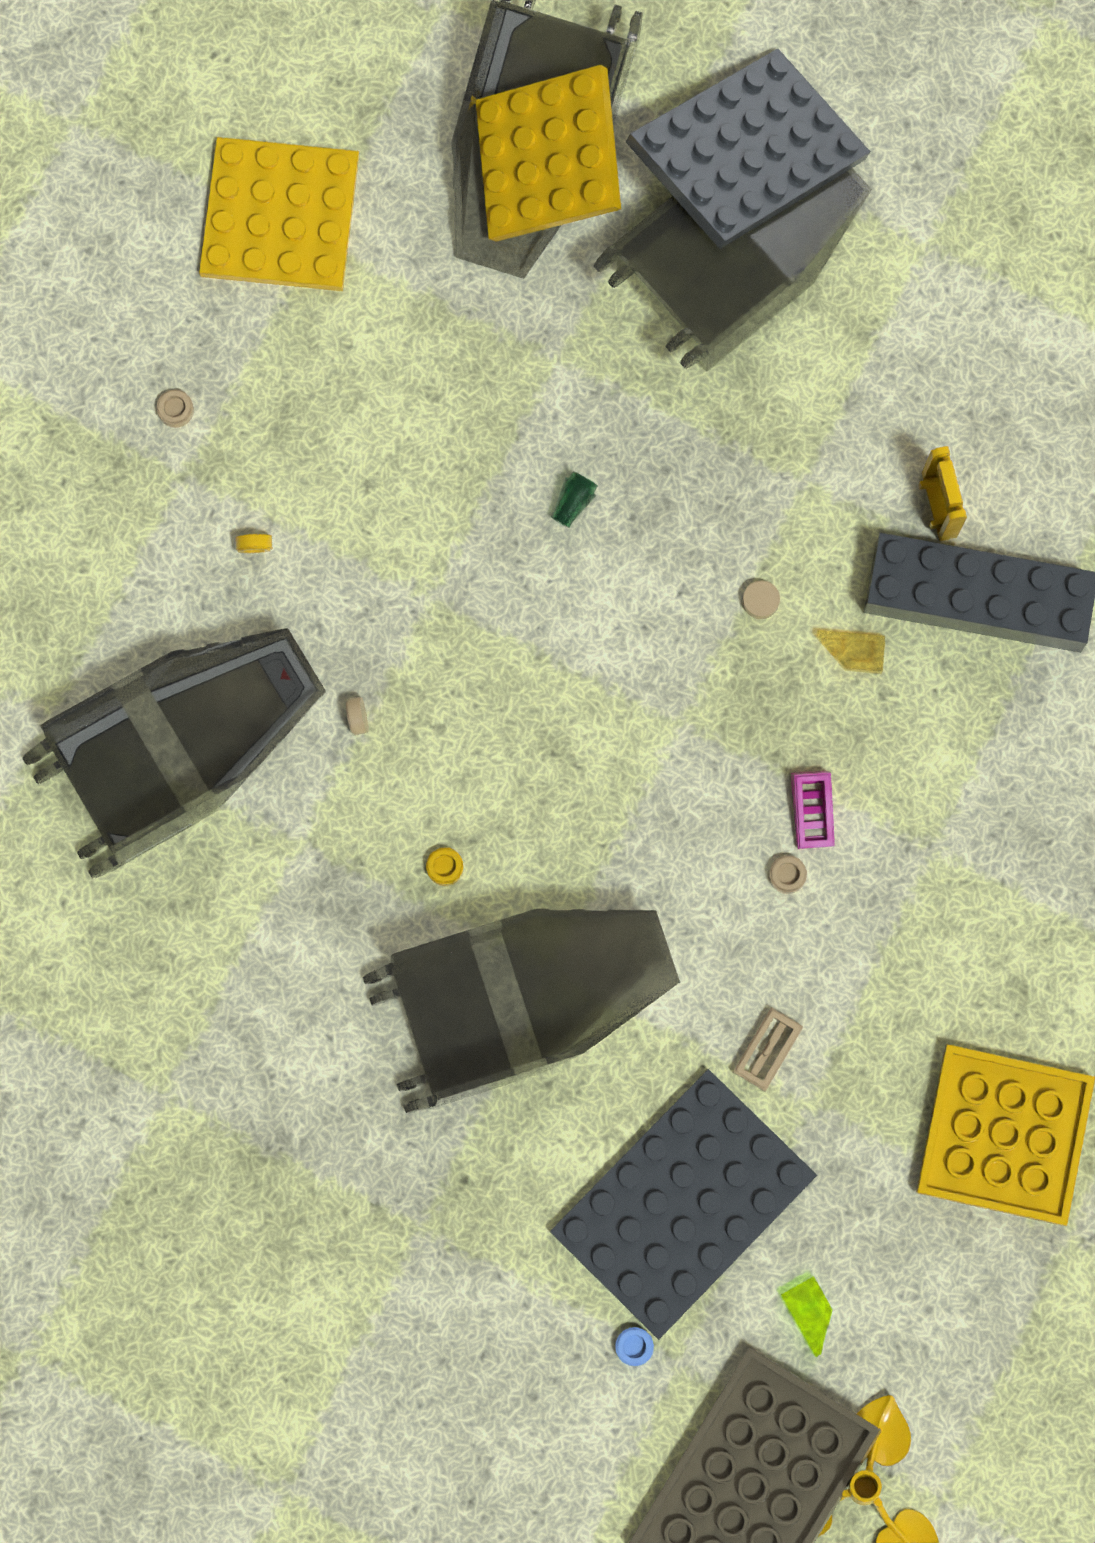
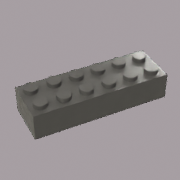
M880 533L875 545L864 613L1081 653L1088 643L1095 600V572Z

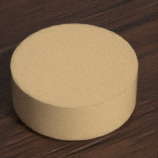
M169 390L158 399L157 413L165 425L178 428L186 425L192 419L194 406L191 398L185 392Z
M767 581L753 582L746 588L743 595L745 611L756 619L771 617L777 611L780 603V594L777 588Z
M362 697L348 699L346 701V712L352 734L368 733L369 726Z
M794 856L778 858L774 861L769 871L771 885L783 894H792L799 891L807 878V870L804 863Z

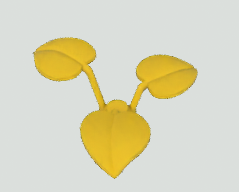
M892 1395L878 1398L864 1406L857 1415L881 1429L882 1432L865 1458L867 1459L866 1469L857 1472L852 1477L849 1489L843 1491L840 1501L851 1497L859 1505L866 1506L872 1503L875 1505L884 1523L888 1526L879 1532L875 1543H939L933 1525L923 1514L912 1509H905L896 1516L893 1522L886 1512L882 1500L879 1498L882 1484L880 1478L873 1472L874 1461L882 1466H893L899 1463L909 1452L911 1432L895 1398ZM832 1515L828 1519L827 1523L825 1524L824 1528L822 1529L818 1537L822 1536L830 1529L832 1525Z

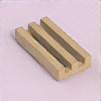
M770 1008L733 1073L765 1092L803 1026L775 1009ZM774 1018L780 1023L749 1073L744 1070V1067ZM786 1026L791 1028L790 1036L764 1080L759 1079L757 1075Z

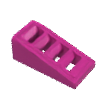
M831 772L791 773L797 849L835 847ZM821 783V790L803 791L802 784ZM822 798L823 805L803 806V799ZM824 813V820L804 821V814ZM825 828V835L805 836V829Z

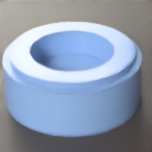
M632 1327L620 1333L616 1340L615 1350L618 1358L623 1363L629 1366H640L651 1358L654 1344L648 1332L641 1328Z

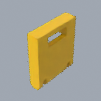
M943 446L930 451L922 470L923 481H920L918 484L920 490L926 489L934 519L930 521L929 527L930 529L936 528L939 541L957 538L967 519L953 462L950 460L949 447Z

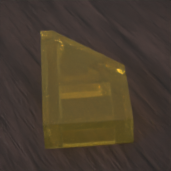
M817 630L816 638L845 671L882 674L885 636Z

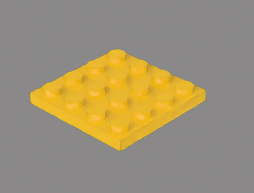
M597 65L476 100L487 227L490 240L497 242L622 210L608 69L606 67Z
M217 137L199 270L200 277L343 291L360 157L359 151Z
M949 1044L945 1045L916 1194L1067 1226L1095 1077Z

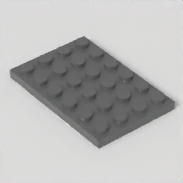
M779 49L772 51L630 133L626 140L628 146L719 249L866 160L871 152Z
M708 1069L560 1220L550 1233L659 1340L813 1181L817 1174Z

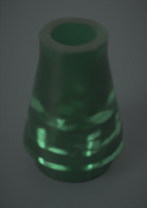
M573 471L569 478L565 477L554 512L550 518L570 528L573 521L597 496L594 492L598 485Z

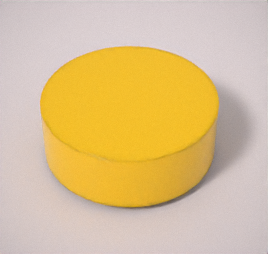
M247 534L235 537L236 551L239 553H265L273 549L272 535Z
M451 848L436 849L427 859V874L438 885H452L463 874L462 858L459 853Z

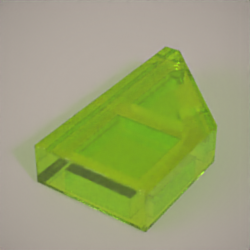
M812 1276L780 1296L813 1355L818 1357L822 1353L833 1309L815 1277Z

